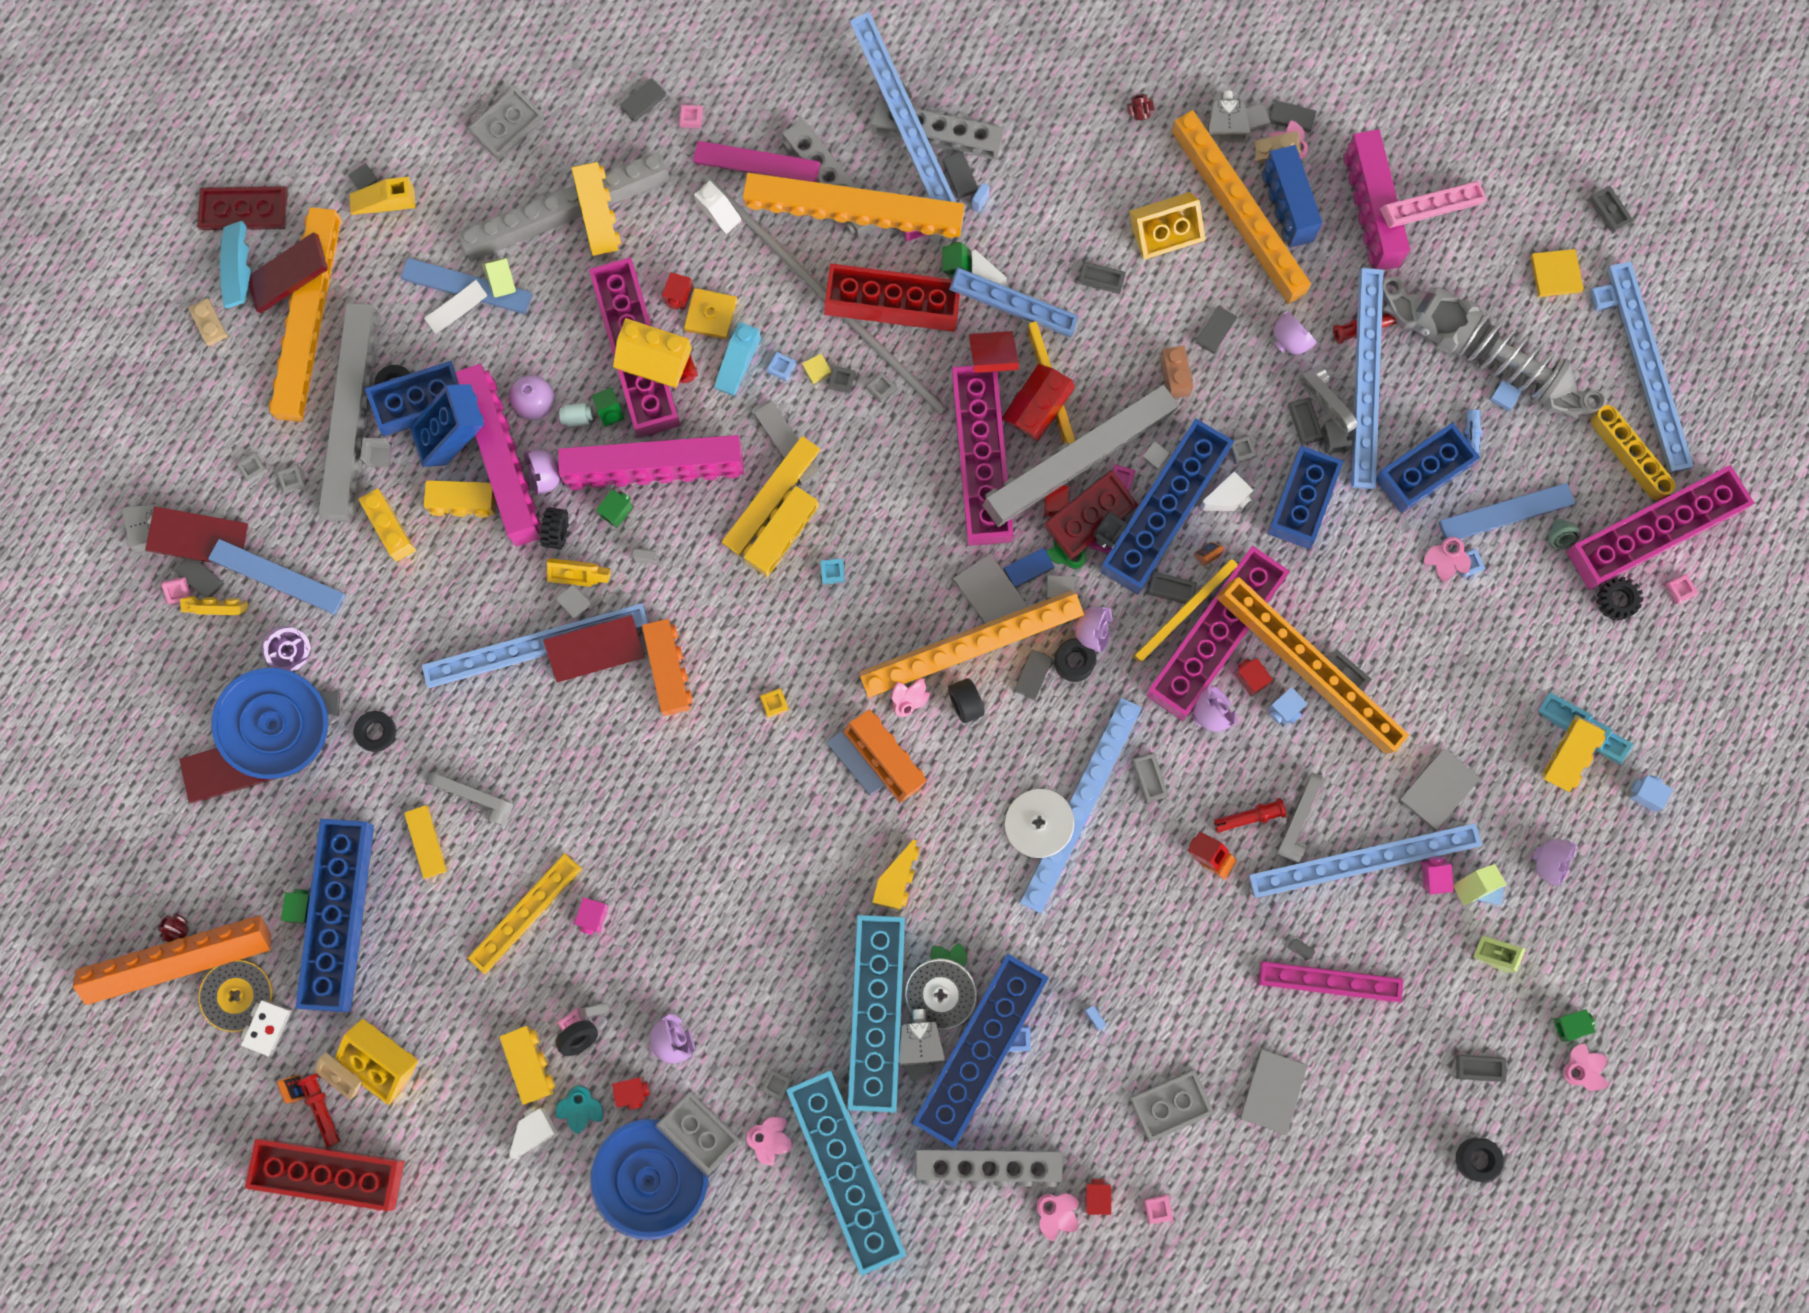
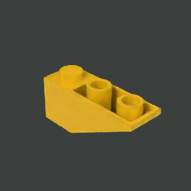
M408 177L385 179L349 194L351 215L416 208L415 188Z
M912 840L878 879L873 905L898 911L901 910V906L906 907L909 893L905 892L907 883H912L915 871L911 869L912 860L917 861L920 847L916 846L917 840Z

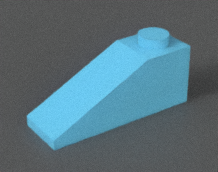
M738 322L715 382V389L735 396L761 341L759 329Z

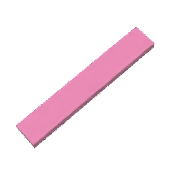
M1475 181L1386 204L1380 210L1388 228L1479 205L1487 199L1479 182Z

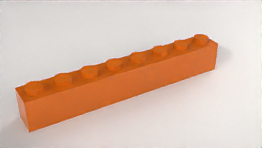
M261 915L246 918L239 922L223 925L212 930L199 932L195 935L76 969L73 988L85 1005L270 951L271 933Z

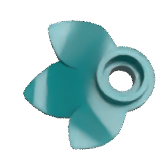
M582 1085L572 1087L567 1097L558 1102L555 1111L557 1119L567 1118L570 1129L576 1134L581 1133L585 1129L589 1120L602 1122L604 1116L601 1103L592 1098L589 1089ZM575 1095H581L583 1101H576Z

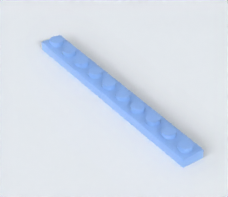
M870 12L850 20L852 29L929 198L956 202Z
M1632 263L1611 265L1607 269L1619 303L1618 308L1668 473L1690 470L1694 466Z
M1361 268L1359 270L1354 417L1357 421V428L1353 429L1351 488H1376L1384 270Z
M641 603L423 664L422 669L428 688L546 656L548 654L543 638L628 614L633 615L637 630L642 629V625L648 624L644 605Z
M1121 697L1069 803L1075 821L1073 835L1061 851L1052 856L1042 858L1020 904L1039 914L1042 913L1142 707Z
M1476 823L1251 874L1248 878L1255 899L1425 860L1434 856L1481 847L1482 843Z

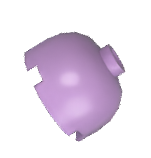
M1288 311L1275 323L1273 334L1277 341L1274 344L1282 353L1288 351L1291 354L1299 355L1305 353L1317 343L1310 333Z
M526 375L513 383L509 399L513 410L521 418L538 420L551 412L555 395L551 385L545 379L537 375Z
M543 449L525 452L524 463L525 466L528 465L529 472L527 477L534 494H544L556 488L560 481L559 461H556L554 455Z
M1092 606L1083 611V616L1074 619L1072 630L1082 645L1101 653V651L1106 649L1111 635V630L1108 631V622L1112 623V611L1110 608Z
M279 626L271 629L265 635L261 645L263 658L270 667L291 672L298 670L306 663L308 652L310 651L308 638L300 630L291 626Z
M1211 685L1200 694L1197 703L1193 707L1195 723L1199 727H1204L1211 732L1224 731L1237 723V714L1235 710L1231 712L1228 707L1232 703L1218 687L1214 686L1211 688Z
M1551 839L1542 848L1538 846L1533 855V860H1536L1538 875L1552 885L1561 886L1570 868L1568 867L1570 861L1574 858L1577 844L1564 839Z
M668 1014L660 1019L650 1031V1051L655 1057H658L665 1063L683 1062L692 1056L691 1053L695 1051L694 1040L689 1029L687 1028L686 1032H684L679 1024L683 1021L675 1014Z

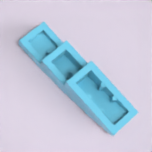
M242 221L225 226L223 229L220 277L223 305L226 309L245 302L251 269L246 265L249 247L244 244L247 226Z
M1551 692L1538 710V713L1565 732L1575 715L1602 727L1606 737L1601 747H1596L1595 751L1619 765H1622L1634 746L1633 743L1612 733V728L1593 719L1592 714Z

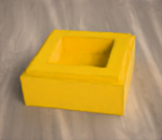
M781 688L760 695L767 718L789 710Z

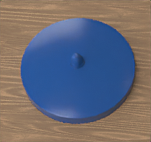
M262 668L237 677L222 691L213 709L211 728L218 751L232 767L252 777L278 779L298 773L314 761L325 744L329 728V718L322 696L305 678L280 668Z
M658 1119L633 1121L615 1130L599 1148L590 1173L591 1195L601 1217L619 1233L640 1240L665 1238L684 1228L702 1206L708 1187V1177L655 1127L660 1121Z

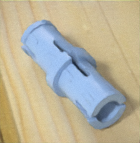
M1475 409L1466 411L1467 419L1464 436L1477 454L1480 455V437L1483 433L1482 429H1480L1481 411Z

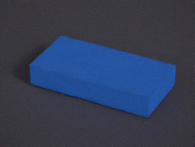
M1045 548L1004 567L1006 575L1015 588L1054 569V565Z

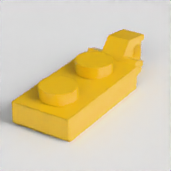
M548 558L546 562L547 581L552 583L591 587L594 584H598V582L608 583L611 577V569L598 567V564Z
M187 596L180 599L181 612H192L195 614L240 615L248 609V601H239V598H227L225 601L217 600L216 597H206L198 600L195 596Z

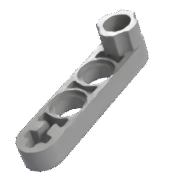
M1318 365L1299 375L1300 382L1307 393L1344 433L1357 428V421L1352 412L1325 384L1329 382V376L1322 365Z
M431 772L427 780L429 785L489 808L485 819L505 826L514 806L507 801Z
M1313 772L1309 775L1276 851V854L1296 863L1300 862L1306 849V844L1297 841V838L1323 780L1322 776Z

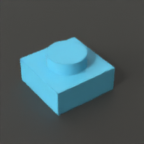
M843 559L820 561L823 585L845 583Z

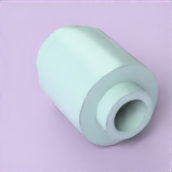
M587 403L565 405L564 408L559 410L562 426L590 425V420L594 419L593 409Z

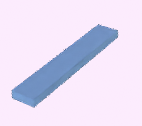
M411 258L407 259L401 275L403 281L457 295L477 280L488 295L480 302L525 315L532 298L531 292L515 288L516 292L494 298L486 279Z
M958 267L955 270L949 288L951 291L1029 322L1037 321L1039 326L1067 337L1073 335L1078 315Z
M1568 483L1440 520L1439 526L1444 539L1449 537L1463 539L1573 506L1575 501Z
M220 539L208 558L213 563L333 615L336 614L345 597L344 593Z

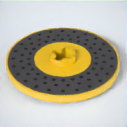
M244 960L233 961L213 968L206 975L199 990V1006L203 1016L214 1027L228 1032L243 1031L246 1025L250 1026L254 1017L251 1016L255 1004H260L261 1000L265 999L272 1002V985L267 974L259 966ZM240 990V1001H232L231 998L233 997V995L231 994V992H237Z

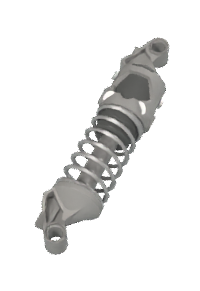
M1389 277L1384 281L1383 301L1386 307L1383 311L1393 316L1403 330H1414L1437 343V348L1447 354L1454 353L1459 356L1465 354L1467 355V361H1471L1474 358L1481 359L1480 368H1485L1494 358L1497 359L1492 372L1493 376L1499 375L1509 366L1505 378L1506 383L1512 382L1522 373L1518 384L1519 390L1526 389L1535 381L1531 396L1542 403L1547 412L1564 413L1576 420L1579 414H1593L1604 405L1605 398L1601 392L1596 390L1578 391L1573 378L1572 364L1568 359L1560 358L1553 368L1550 369L1548 365L1554 356V352H1550L1542 363L1535 360L1541 349L1540 344L1528 356L1522 353L1528 341L1527 337H1524L1516 348L1509 345L1515 330H1511L1503 341L1499 340V331L1502 323L1499 322L1496 326H1493L1489 321V316L1486 313L1483 314L1484 312L1480 310V306L1468 299L1463 301L1440 287L1408 295L1402 281L1398 277ZM1386 286H1395L1397 292L1389 293L1386 289ZM1500 362H1502L1503 365L1498 369ZM1513 369L1517 370V371L1511 376ZM1526 376L1529 377V380L1523 385ZM1541 384V387H1540L1539 390L1536 392V390H1537V388H1538V385ZM1593 398L1596 401V407H1590L1587 399Z

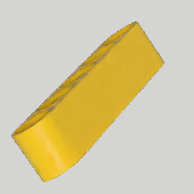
M1602 406L1591 418L1593 428L1652 500L1660 501L1668 497L1676 487L1673 478L1613 406ZM1601 415L1605 416L1608 421H1604ZM1615 432L1619 433L1622 439L1616 437ZM1629 450L1634 451L1635 454H1636V457H1635V456H1632V455L1630 454ZM1643 467L1647 468L1650 474H1647ZM1658 485H1661L1665 492L1659 490Z

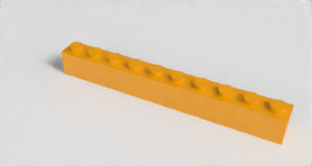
M1192 110L1177 118L1173 124L1172 134L1287 304L1306 295L1311 282L1198 116Z
M747 173L743 193L745 207L752 210L766 209L773 213L787 212L795 216L808 215L816 219L829 218L841 223L850 221L862 226L871 224L883 229L890 227L899 228L904 232L920 231L926 235H932L933 233L941 234L947 238L961 236L965 205L964 203Z
M309 207L308 215L305 216V233L301 236V240L313 232L319 235L328 270L293 292V295L289 298L290 311L289 316L285 318L286 331L285 337L281 339L282 352L281 357L277 360V378L273 380V399L269 401V411L277 420L303 422L341 223V218L336 210Z
M1240 577L1230 581L1216 597L1384 754L1396 752L1408 738L1409 734Z
M1071 590L859 672L869 698L893 689L897 682L909 683L1083 616L1084 613L1077 594Z

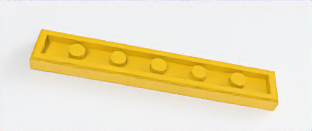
M1037 321L1029 323L1028 335L1037 363L1051 367ZM1063 405L1055 419L1063 443L1068 442L1070 445L1075 442V438Z
M801 436L721 543L738 556H741L746 547L755 538L759 529L767 522L773 510L780 505L786 492L793 488L821 451L820 448Z
M1233 559L1228 560L1132 657L1137 662L1143 661L1238 564Z
M564 853L467 959L483 974H486L577 876L582 868Z

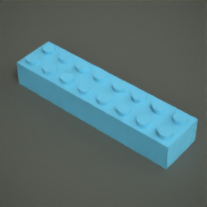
M857 916L848 1110L897 1112L905 917Z
M832 1070L786 1089L860 1275H865L905 1257L907 1253Z

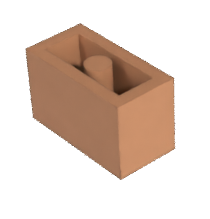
M1185 345L1162 349L1160 363L1165 387L1173 398L1190 396L1193 383Z

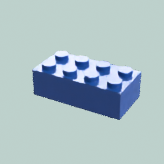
M1292 145L1272 150L1265 162L1264 170H1262V179L1264 183L1268 184L1269 200L1271 203L1274 202L1276 207L1275 217L1277 222H1281L1283 228L1281 230L1282 238L1284 241H1287L1289 248L1314 242L1323 222L1297 147Z
M452 361L365 388L383 437L409 429L446 385H459Z
M471 384L446 385L410 426L422 467L446 466L484 426L483 416L479 411L477 397L473 392Z
M1452 422L1382 469L1376 476V481L1399 512L1403 514L1471 468L1480 459V456Z
M1300 446L1294 457L1267 534L1310 549L1316 540L1344 461Z

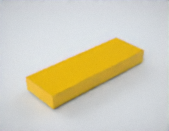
M425 805L405 812V818L423 878L427 879L448 872L429 807Z

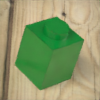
M953 242L948 246L942 247V269L951 279H953L957 267L972 273L971 250L962 242Z
M612 387L591 395L604 427L625 419Z
M611 489L597 507L596 512L602 519L618 528L633 508L630 503L631 498L622 491L617 493Z
M294 889L293 893L285 892L281 921L306 924L310 900L308 890Z
M1587 1009L1553 1018L1561 1042L1571 1041L1596 1033L1594 1018L1588 1013Z

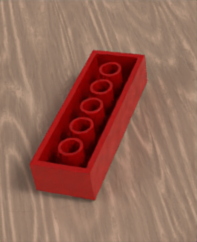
M830 263L824 315L955 332L960 294L949 290L952 279Z
M260 1138L254 1141L244 1189L388 1212L396 1208L405 1160Z

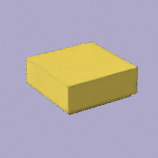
M822 354L802 363L812 384L832 375V371Z

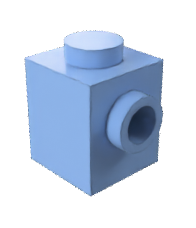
M1291 687L1268 710L1271 712L1269 713L1271 718L1278 724L1281 722L1284 726L1287 722L1293 724L1302 716L1300 711L1308 703Z
M1647 775L1634 781L1630 789L1633 792L1630 799L1653 812L1664 809L1673 789L1663 784L1662 779L1653 775Z

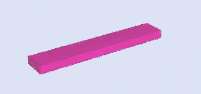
M697 141L693 162L699 165L817 182L821 165L819 161Z
M1260 961L1258 985L1402 1003V978Z

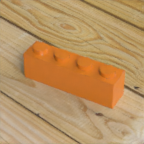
M669 619L642 625L661 713L663 716L691 710L689 703H693L691 690H686L685 686L688 676L686 668H681L680 660L683 659L681 646H676L675 638H679L676 624L672 625Z
M869 709L849 722L843 733L899 803L921 789L927 781L923 772L914 765L908 753L902 750L893 734L885 729L877 715L873 714Z

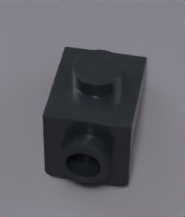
M1108 511L1093 532L1096 537L1095 542L1104 548L1109 546L1113 549L1115 542L1128 526V523L1111 511Z

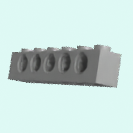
M886 101L877 102L872 122V134L903 140L896 123L892 121L893 117ZM914 108L930 146L998 160L1004 127L994 123L985 124L975 119L966 120L951 114L942 115L932 110L923 111ZM940 127L942 130L936 131L934 128ZM956 132H962V133H964V134H963V135H956L955 133H956ZM982 136L984 137V139L979 140L976 139V137Z
M804 119L782 133L784 141L782 145L788 154L792 153L794 157L819 161L821 163L817 183L857 188ZM804 146L809 147L807 150L800 149ZM828 178L834 179L832 182H825ZM850 221L845 223L848 232L851 235L855 234L858 239L877 227V225L871 224L862 226Z
M917 1149L916 1180H921V1185H936V1180H945V1185H960V1181H970L972 1186H984V1181H994V1186H1008V1181H1018V1186H1033V1182H1042L1044 1187H1057V1182H1062V1152ZM938 1160H943L948 1165V1169L944 1174H937L934 1171V1164ZM961 1161H969L971 1163L972 1169L970 1173L963 1175L958 1171V1165ZM986 1161H992L996 1165V1170L991 1175H986L982 1171V1166ZM1011 1161H1016L1020 1165V1170L1016 1175L1007 1173L1006 1167ZM1034 1162H1041L1043 1164L1044 1171L1041 1175L1036 1176L1031 1173V1165Z

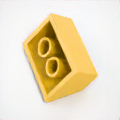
M1191 192L1129 211L1132 231L1144 260L1205 241L1200 202Z
M625 318L617 339L613 367L677 388L692 347L688 338Z
M363 1018L344 1034L335 1056L341 1065L358 1076L362 1081L361 1085L387 1105L393 1101L411 1077L418 1062L411 1053L405 1051L391 1038L385 1036L374 1025L369 1024Z

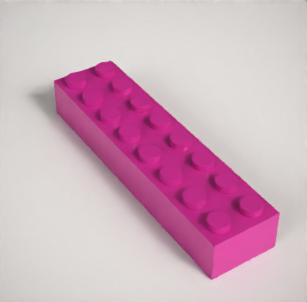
M631 257L589 269L614 358L617 339L625 318L652 327ZM618 370L634 430L638 438L681 426L670 386Z
M482 364L456 371L459 385L471 384L473 392L477 397L479 411L483 416L484 426L475 436L506 533L516 547L539 540L541 538L540 526L542 524L535 513V510H537L535 502L528 492L530 490L529 483L521 471L524 468L520 457L517 456L515 451L517 446L509 432L511 428L507 417L504 416V406L501 398L498 397L496 392L498 387L495 379L492 378L489 370L485 371Z
M973 366L952 367V386L967 546L1012 543V519L998 527L982 506L986 500V494L995 488L1000 490L1008 480L997 371L974 373Z
M739 435L558 449L559 475L566 487L571 490H582L583 487L587 486L601 489L605 488L606 485L613 484L616 487H625L628 483L648 485L653 481L667 484L671 483L672 480L679 479L683 482H691L695 478L715 480L718 476H726V478L733 479L738 478L739 475H745L743 448Z
M1729 465L1574 544L1566 553L1588 590H1591L1744 512L1755 503L1732 466Z
M1252 545L1145 696L1183 722L1197 703L1201 693L1208 688L1249 630L1216 597L1230 581L1240 577L1268 603L1290 571Z

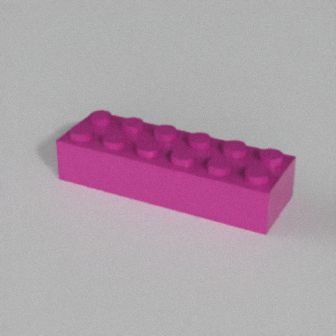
M1380 129L1354 133L1350 143H1348L1346 152L1343 154V162L1349 169L1348 182L1350 186L1353 185V202L1355 205H1358V222L1360 225H1363V242L1365 245H1368L1369 249L1368 262L1370 265H1373V269L1388 270L1399 268L1409 253L1410 246L1404 224L1388 228L1380 210L1382 206L1398 201Z

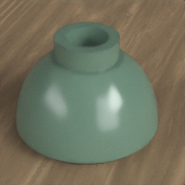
M1557 519L1552 523V528L1549 532V543L1555 549L1569 548L1580 539L1581 531L1574 523L1564 519Z

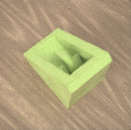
M498 258L481 263L494 298L516 292L506 258Z
M1493 864L1471 873L1453 884V888L1463 906H1466L1507 884L1496 865Z
M1482 936L1473 957L1505 973L1517 971L1525 949Z

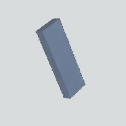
M843 728L827 741V744L871 796L885 784L843 733L845 729Z

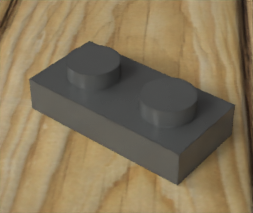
M1610 185L1590 196V202L1612 234L1634 221Z
M1337 649L1328 658L1361 691L1372 680Z

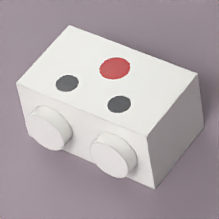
M266 999L261 1000L260 1004L256 1003L251 1013V1016L254 1017L250 1026L246 1025L241 1035V1039L244 1040L241 1046L267 1056L272 1055L292 1009Z

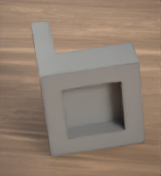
M363 438L361 460L366 466L390 468L392 446L384 438Z
M574 584L556 598L558 603L574 619L587 608L590 611L594 609L592 604Z

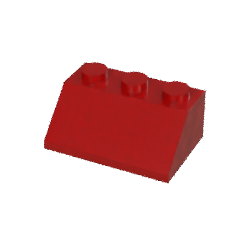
M1038 364L1002 416V421L1038 443L1075 389L1072 379L1054 368Z

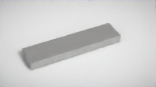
M773 401L753 413L785 459L798 442V438ZM814 461L811 462L799 478L801 485L820 474V470Z

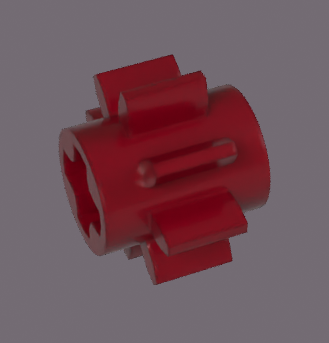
M1147 94L1134 95L1131 97L1132 103L1127 104L1128 114H1130V117L1134 116L1135 120L1147 119L1150 117V111L1155 110L1151 97L1147 98Z
M175 913L173 917L166 915L158 926V931L161 932L159 936L166 942L185 938L189 931V926L186 925L188 921L178 913Z

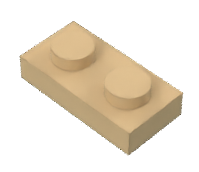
M1298 131L1255 140L1257 163H1265L1270 151L1296 145L1298 153L1301 155Z
M208 298L188 307L208 347L228 337Z
M326 1052L319 1058L314 1072L347 1099H353L357 1095L362 1083L358 1076L347 1070L336 1058L331 1057Z

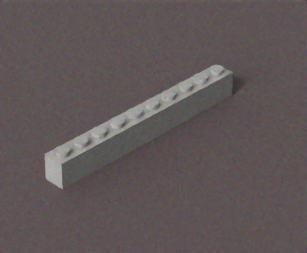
M660 151L605 173L606 179H602L604 188H608L611 201H607L608 206L671 181ZM573 185L457 232L470 262L582 217L576 186Z
M346 303L319 515L325 520L352 522V516L356 514L357 510L354 500L355 493L359 492L358 472L362 470L360 454L363 430L367 429L368 423L367 417H365L366 409L370 407L365 388L373 385V377L371 375V368L375 366V355L373 352L374 347L378 345L376 329L381 322L380 313L371 304Z
M1164 385L1157 389L1152 387L1144 394L1145 397L1142 399L1135 398L1127 404L1128 408L1125 410L1118 409L1109 416L1111 419L1106 422L1103 420L1099 421L1092 427L1093 430L1089 433L1086 431L1080 433L1072 444L1069 445L1068 442L1063 444L1053 456L1051 454L1044 456L1036 467H1033V465L1027 467L1022 471V476L1017 479L1015 477L1010 478L1003 484L1004 487L1000 490H997V488L991 490L986 494V500L982 506L998 527L1171 416L1179 407L1178 403Z

